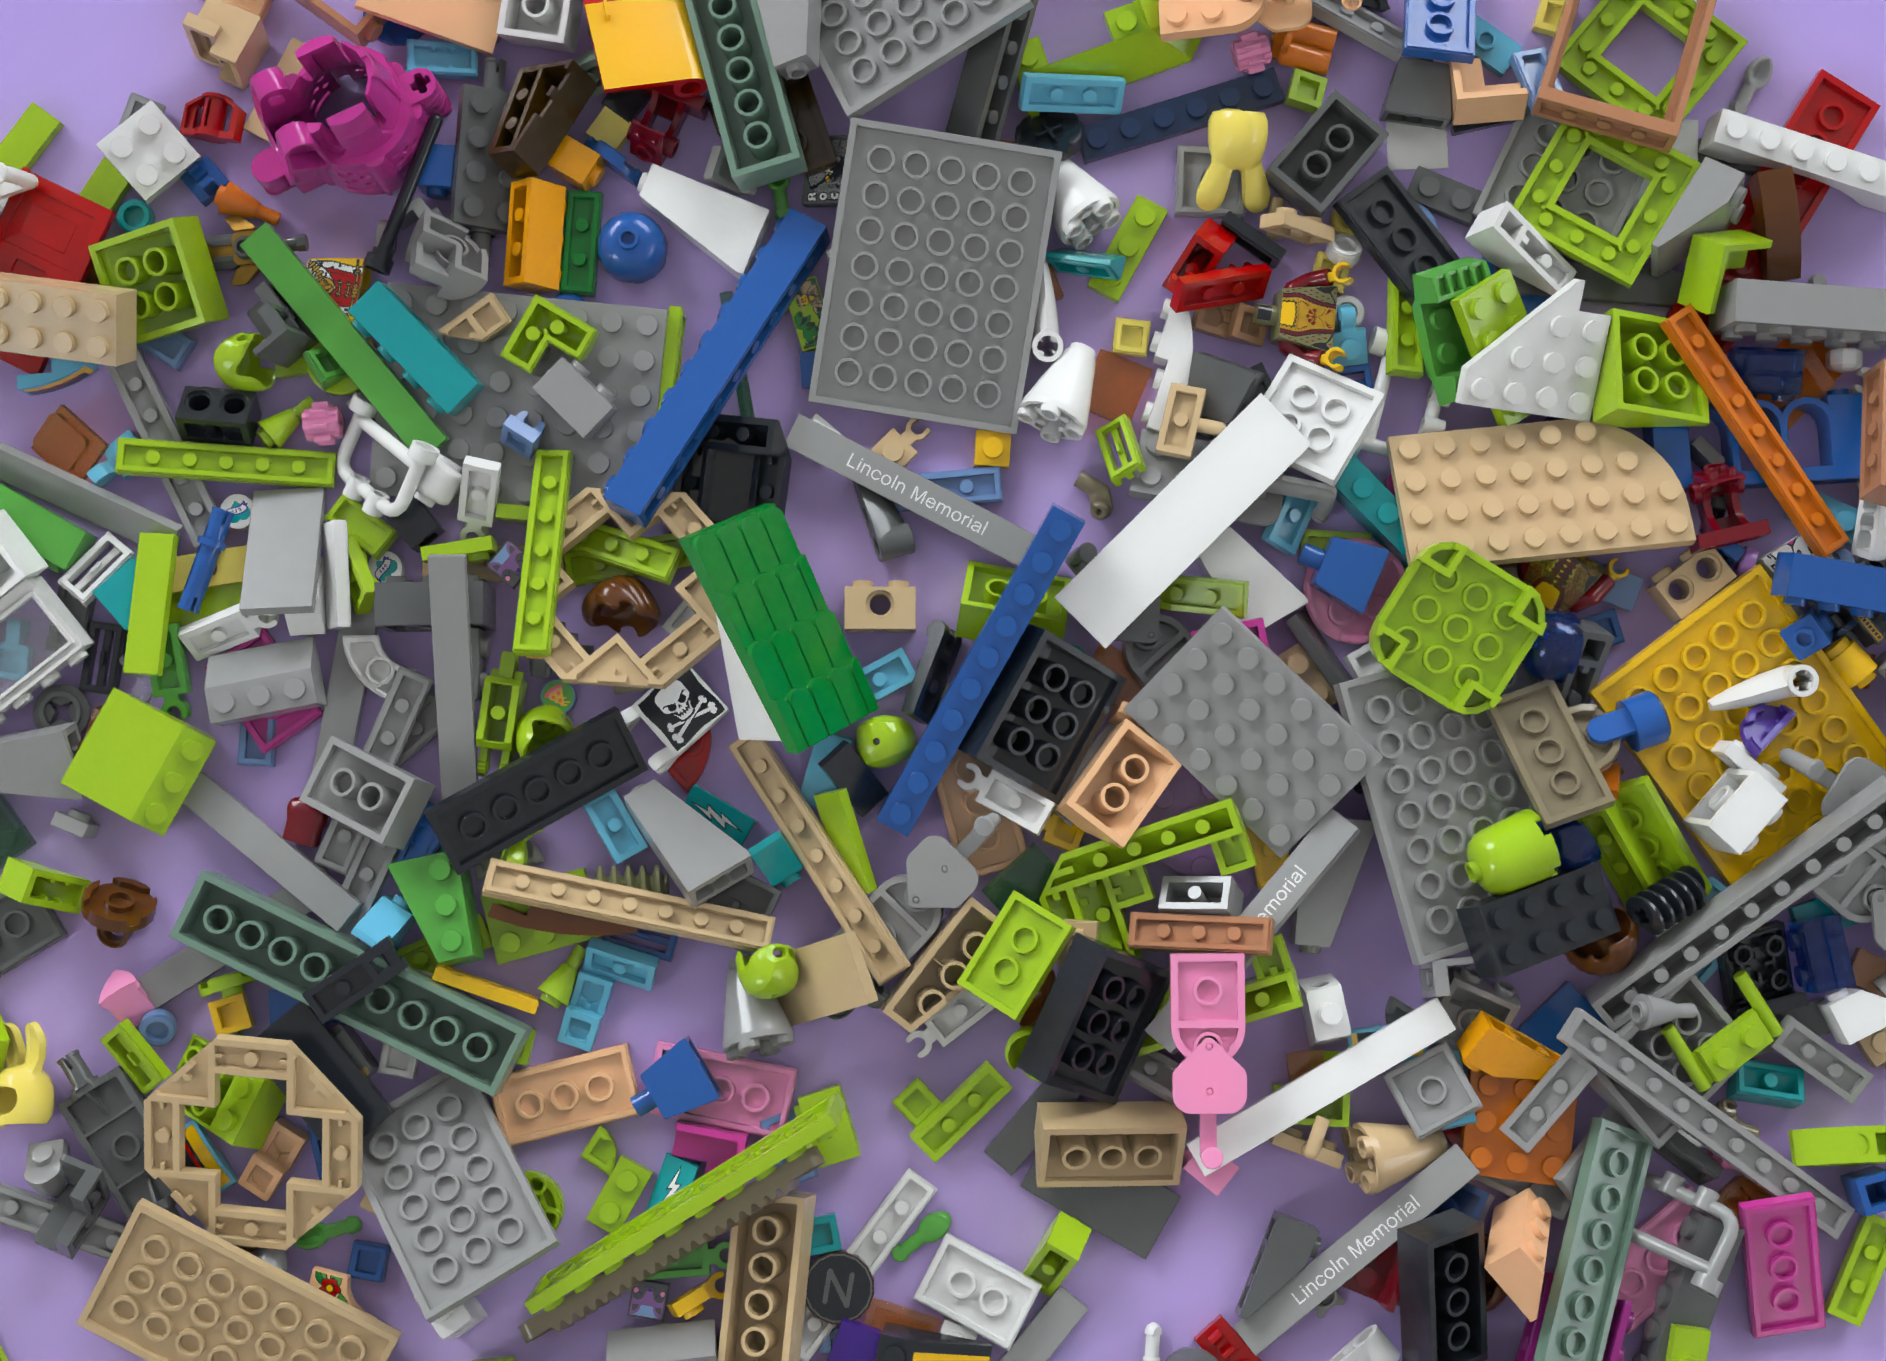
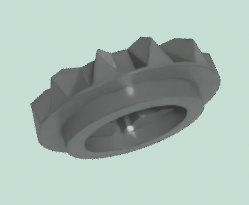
M53 685L45 689L38 696L33 707V719L37 729L71 722L66 719L56 721L59 712L53 703L63 707L71 704L68 714L71 716L72 722L76 721L80 734L84 733L87 723L92 720L90 717L91 704L87 701L84 692L71 685Z

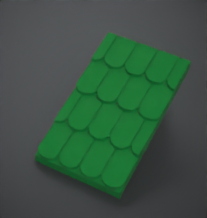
M764 503L678 539L716 612L739 740L782 741L787 753L799 754L808 749V747L817 744L828 736L849 726V724L879 709L858 657L852 656L835 614L826 605L806 555L800 554L781 509L776 507L775 503Z

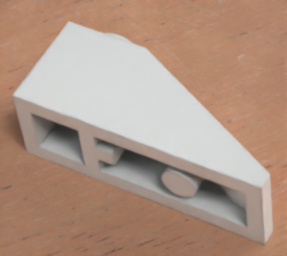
M1508 201L1480 212L1465 237L1488 262L1501 269H1510L1514 276L1550 295L1555 294L1573 280L1577 273L1560 253Z

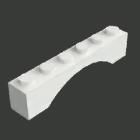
M1722 108L1707 119L1698 153L1729 163L1749 164L1774 169L1792 166L1793 173L1825 183L1847 194L1862 206L1886 213L1885 160Z

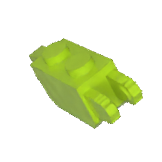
M502 651L499 669L492 668L491 676L486 675L476 733V746L480 747L477 764L478 776L486 777L488 774L492 749L502 750L499 769L512 762L514 752L518 753L515 744V731L517 722L524 712L528 683L524 681L525 673L518 672L520 656H515L513 652Z

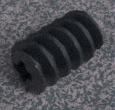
M1682 866L1667 877H1663L1658 882L1650 885L1646 890H1642L1635 896L1630 897L1626 901L1625 907L1634 923L1643 927L1651 935L1658 936L1664 932V929H1670L1675 923L1683 921L1685 916H1691L1696 910H1701L1706 906L1705 882L1696 868Z

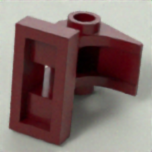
M673 85L641 89L650 95L651 100L641 121L633 119L628 129L626 138L630 140L629 153L642 161L651 162L661 167L667 157L672 159L675 156L680 143V139L677 137L688 114L702 121L705 120L709 112L707 98L701 95L692 98L678 97L674 93ZM657 115L672 122L666 133L651 129Z
M1712 463L1703 467L1704 471L1691 473L1692 483L1688 485V494L1691 503L1697 506L1704 532L1703 534L1696 535L1697 540L1693 545L1689 546L1691 554L1761 539L1771 533L1768 519L1750 523L1745 518L1740 506L1739 494H1743L1745 491L1744 479H1746V475L1736 471L1735 466L1728 467L1725 463ZM1724 496L1728 516L1715 519L1712 512L1711 499Z

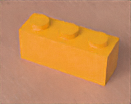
M534 177L511 182L503 286L534 294L559 290L561 251L564 244L563 224L566 211L565 186Z

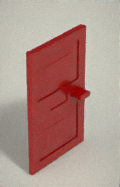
M22 167V171L34 174L38 178L39 185L34 189L9 197L0 215V272L85 283L93 265L88 246L104 241L116 216V212L31 172L27 167ZM0 351V360L29 374L43 373L50 359L48 357Z

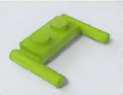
M1746 970L1735 973L1733 979L1752 1008L1745 1011L1692 1053L1674 1024H1668L1661 1029L1664 1038L1699 1092L1708 1090L1713 1082H1721L1774 1042L1773 1038L1779 1036L1784 1031Z

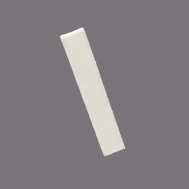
M909 1167L846 1252L860 1256L861 1260L865 1261L871 1274L874 1275L938 1189ZM807 1304L805 1305L800 1354L802 1361H809L836 1325L818 1319L809 1310Z

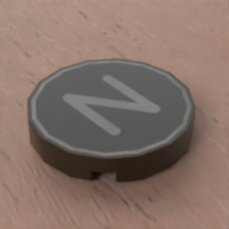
M837 1250L823 1254L809 1266L806 1304L818 1319L830 1324H840L842 1317L854 1321L859 1319L869 1308L875 1293L874 1277L865 1261L861 1260L860 1256L848 1253L846 1250Z

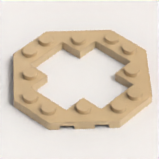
M586 487L568 501L562 556L610 517L632 542L659 520L663 522L677 539L711 526L713 523L686 492H671L666 496L645 529L609 509L602 497L604 491L601 488ZM562 568L560 571L557 602L576 588L573 580ZM694 571L674 588L695 615L642 658L637 656L618 633L589 656L556 616L551 657L542 658L563 683L666 689L721 644L716 612Z
M220 1033L144 1100V1169L154 1179L159 1177L172 1191L170 1196L189 1216L194 1214L207 1228L206 1231L233 1245L287 1250L308 1230L328 1216L339 1204L353 1195L362 1185L363 1116L292 1040ZM220 1074L286 1080V1115L322 1118V1180L291 1177L286 1183V1210L222 1204L221 1170L185 1166V1105L215 1108L220 1103Z

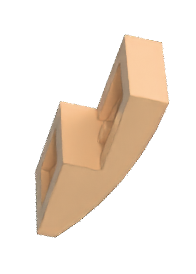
M280 1117L272 1126L262 1149L258 1150L251 1157L237 1183L265 1202H268L310 1139L309 1134L283 1117Z

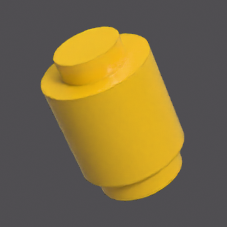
M1845 635L1824 650V653L1830 660V664L1850 688L1857 686L1859 689H1862L1877 676L1873 671L1878 665L1855 640L1850 641Z

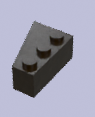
M573 59L519 68L487 155L512 179L540 176L598 85Z

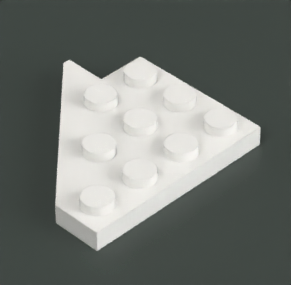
M1571 280L1461 367L1455 402L1590 422L1611 316L1579 311L1586 280Z

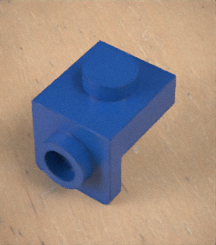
M1812 605L1800 612L1798 620L1780 631V635L1797 660L1801 661L1831 644L1833 638L1831 630L1835 626L1825 611L1818 612L1815 606Z

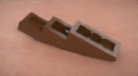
M492 903L488 914L490 918L516 926L557 934L604 936L641 932V929L534 906H530L528 913L502 903Z

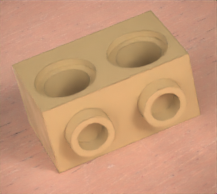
M1688 548L1678 556L1681 560L1678 565L1672 569L1667 565L1651 577L1654 583L1645 590L1671 623L1682 620L1737 577L1716 549L1691 554ZM1698 561H1702L1707 565L1709 570L1707 578H1702L1697 573L1696 565ZM1671 582L1676 583L1681 589L1679 600L1672 598L1669 594L1668 588Z

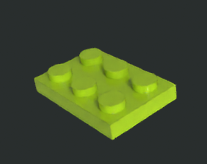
M586 868L565 872L566 874L588 878ZM480 896L498 965L588 941L591 937H602L551 933L523 928L490 918L488 914L492 903H502L528 913L530 906Z
M1013 890L957 981V984L1013 1020L1020 1022L1076 928Z

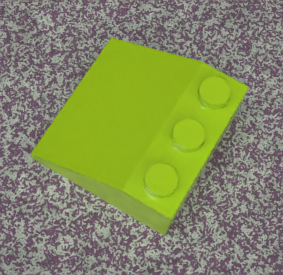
M198 215L172 217L88 246L100 285L137 290V345L230 319Z
M1612 308L1604 313V315L1611 316L1592 408L1593 423L1622 428L1707 426L1710 424L1707 395L1659 325L1668 318Z
M113 687L60 782L131 822L164 837L217 741L211 734Z

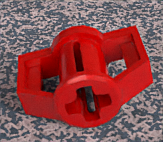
M205 92L185 104L180 133L187 139L204 140L216 144H225L226 142L241 144L247 113L230 97L215 92ZM229 106H232L233 109L229 129L227 132L224 130ZM203 107L200 126L196 127L199 109Z

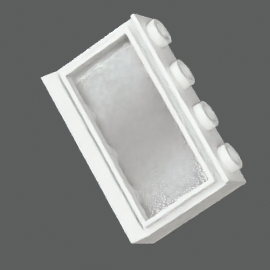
M42 576L26 578L0 599V725L7 720L4 716L5 713L13 707L19 710L34 699V696L31 694L40 686L45 689L62 677L59 671L69 664L70 667H74L87 658L89 654L86 650L95 643Z

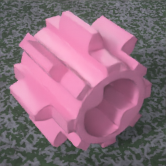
M1253 29L1237 33L1238 39L1230 41L1232 61L1237 72L1245 71L1246 74L1249 73L1251 75L1265 71L1264 65L1272 63V52L1266 33L1263 31L1257 33V30L1253 31Z
M329 401L312 402V408L304 409L302 414V428L306 440L314 441L319 446L336 444L335 439L343 438L345 433V419L339 405L333 406V404H329Z

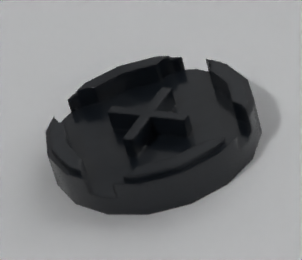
M1039 112V116L1031 118V115L1025 117L1016 127L1014 135L1016 144L1063 152L1061 161L1075 155L1084 144V126L1074 113Z

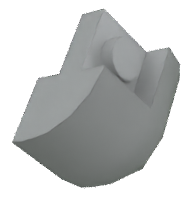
M424 209L413 230L406 251L405 261L410 263L409 273L423 281L437 284L436 297L461 300L476 295L488 281L489 258L487 249H480L467 236L469 229Z

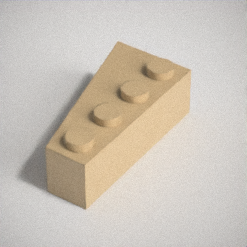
M971 896L962 905L953 908L936 933L911 963V966L907 968L891 989L889 998L880 1007L882 1012L909 1033H912L946 1006L947 1002L961 991H965L966 989L957 984V981L997 916Z

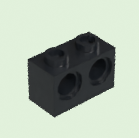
M185 386L175 420L182 441L253 446L256 436L255 432L258 430L256 422L261 420L262 413L255 391L220 389L207 386Z

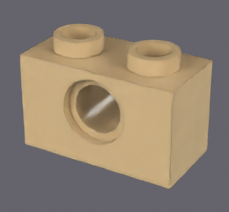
M869 580L852 581V586H845L844 592L845 632H916V587H909V581L904 580L888 581V587H874V581ZM878 597H884L891 603L890 610L884 615H876L870 609L872 601Z

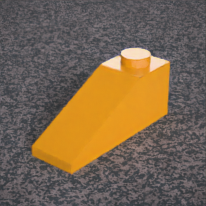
M1483 1010L1478 1013L1456 1042L1462 1055L1461 1060L1469 1069L1477 1073L1482 1070L1492 1077L1541 1080L1561 1057L1557 1052Z

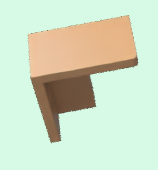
M1474 58L1472 64L1445 61V64H1448L1450 67L1451 117L1453 126L1524 119L1529 96L1527 88H1521L1520 83L1485 86L1481 58Z

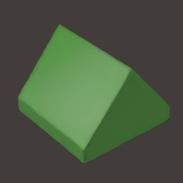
M325 347L308 350L302 354L306 365L323 391H326L348 376Z

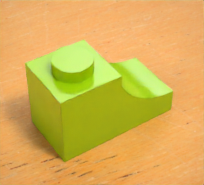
M8 857L0 877V893L20 903L80 914L82 896L85 888L91 884V880L52 869L36 862Z

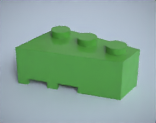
M445 852L387 864L438 963L452 967L485 960L470 869L457 875Z

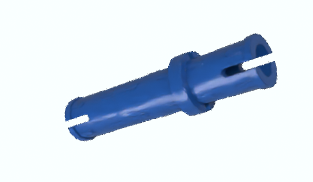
M212 506L203 536H198L197 542L200 545L177 607L197 614L200 613V607L220 552L226 549L227 544H224L235 513Z

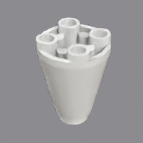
M1068 158L1061 161L1052 221L1061 242L1068 246L1073 245L1076 250L1086 248L1093 241V237L1104 228L1110 229L1121 220V214L1118 212L1120 202L1113 192Z
M1071 343L1069 348L1063 350L1060 357L1052 363L1023 398L1016 414L1017 418L1041 431L1040 437L1045 441L1057 444L1060 439L1077 441L1082 439L1088 424L1096 367L1095 351L1083 343Z

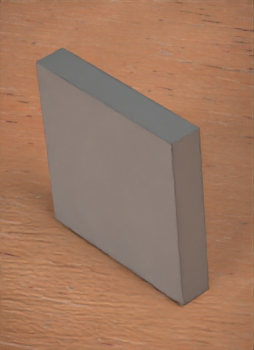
M1178 145L1176 149L1174 217L1223 219L1228 211H1231L1243 220L1245 208L1242 204L1241 172L1239 170L1232 171L1229 186L1221 206L1212 211H1205L1199 208L1196 203V192L1211 164L1209 147Z
M1446 1041L1382 1075L1418 1141L1483 1107Z

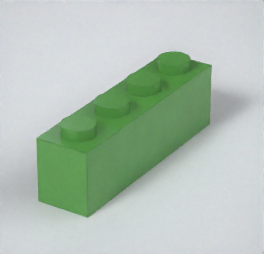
M0 482V510L5 509L37 552L44 558V561L49 566L47 568L58 574H62L64 570L68 571L96 542L98 537Z

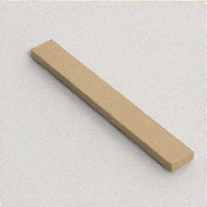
M737 739L729 745V750L845 933L852 930L856 931L867 967L878 985H884L911 966L910 962L770 742L766 740Z
M494 858L490 860L482 889V896L751 952H756L771 943L776 917L705 902L692 909L685 898Z

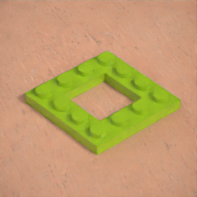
M1601 0L1568 39L1558 73L1594 100L1664 119L1676 74L1656 97L1601 55L1639 10L1685 43L1697 2L1694 0ZM1712 15L1683 120L1748 43L1747 39L1714 15Z
M1561 123L1513 207L1556 250L1629 289L1651 253V244L1701 163L1671 148L1669 153H1665ZM1587 148L1650 181L1618 238L1555 204Z

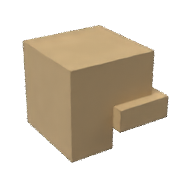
M206 0L198 15L188 12L182 22L195 58L222 69L218 76L220 80L245 90L250 82L249 79L256 72L270 46L260 16L225 1Z

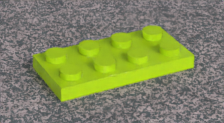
M1500 269L1450 301L1471 358L1527 316L1510 269ZM1491 408L1497 425H1506L1507 428L1531 415L1529 413Z

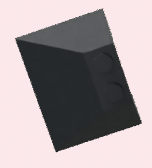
M719 414L675 482L674 492H686L713 524L764 503H775L776 507L781 509L785 516L792 459L779 420Z

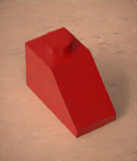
M1208 217L1193 235L1162 286L1169 290L1168 282L1171 273H1175L1179 277L1185 276L1186 271L1198 274L1216 270L1237 239V236Z

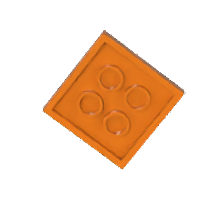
M1468 1068L1467 1079L1483 1107L1475 1111L1477 1123L1462 1126L1460 1148L1480 1171L1478 1176L1558 1186L1553 1177L1572 1153L1577 1097L1533 1149L1527 1153L1499 1128L1540 1080L1492 1077L1482 1070L1477 1073Z

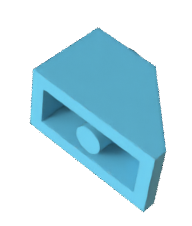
M398 893L394 897L383 895L355 925L351 934L371 947L390 935L396 943L393 947L397 950L416 920L402 895Z

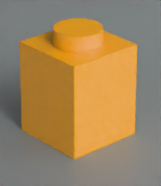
M568 135L564 137L547 163L551 173L583 191H589L591 186L596 187L605 173L603 168L605 165L600 154Z

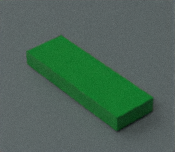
M567 189L564 244L559 286L560 294L570 293L582 297H596L599 260L598 237L601 232L604 198L602 192Z

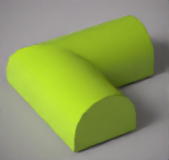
M535 294L500 356L533 375L550 344L580 362L584 361L596 344L599 331Z

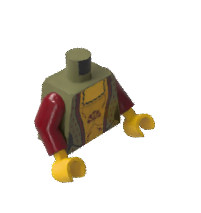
M1339 262L1333 267L1332 271L1330 269L1308 272L1285 283L1283 289L1274 295L1272 305L1255 304L1252 316L1253 324L1270 326L1269 341L1272 345L1278 346L1279 352L1286 358L1290 353L1323 368L1325 365H1328L1333 372L1341 373L1344 367L1341 364H1332L1333 360L1338 356H1348L1341 348L1333 347L1338 286L1332 285L1335 281L1343 286L1351 285L1354 279L1352 277L1341 279L1340 273L1346 268H1353V266L1347 262Z

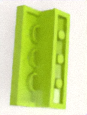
M1648 775L1621 781L1619 799H1615L1613 807L1575 820L1624 906L1630 897L1635 896L1642 890H1646L1650 885L1658 882L1663 877H1667L1682 866H1691L1698 870L1705 882L1706 896H1709L1712 888L1711 884Z

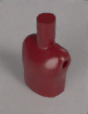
M300 797L291 799L287 806V821L283 838L301 845L318 847L322 831L329 816L300 801Z

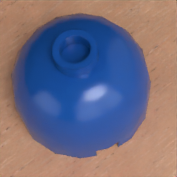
M622 212L610 218L602 227L598 237V256L605 270L616 280L640 284L655 278L664 268L668 241L660 225L649 216L639 212Z

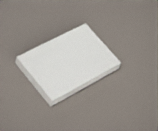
M947 1232L913 1299L1009 1351L1043 1284Z

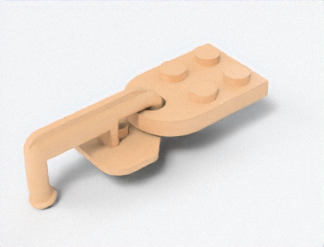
M1158 0L1160 37L1162 42L1238 33L1251 27L1256 22H1259L1275 33L1294 31L1304 28L1312 19V0ZM1341 0L1344 8L1350 11H1356L1362 5V0Z

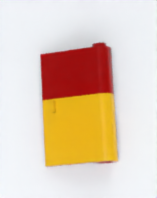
M583 0L604 93L673 85L674 93L678 97L692 98L703 94L707 90L705 75L684 0Z

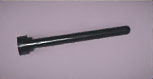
M435 113L429 117L377 247L373 246L371 252H367L362 265L379 274L389 276L393 268L394 262L392 258L394 254L391 251L443 124V118L439 114Z

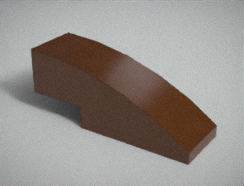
M1792 166L1757 172L1748 179L1755 212L1750 217L1754 234L1773 240L1771 248L1757 249L1763 280L1785 282L1801 278L1802 259L1801 229Z

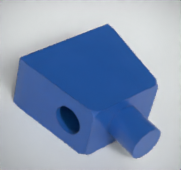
M1331 537L1327 540L1323 550L1305 542L1297 562L1314 569L1309 582L1310 586L1350 612L1358 615L1364 613L1390 551L1338 537Z
M687 1036L640 1075L646 1089L631 1097L630 1101L640 1117L658 1107L666 1120L719 1099L723 1093L690 1036Z

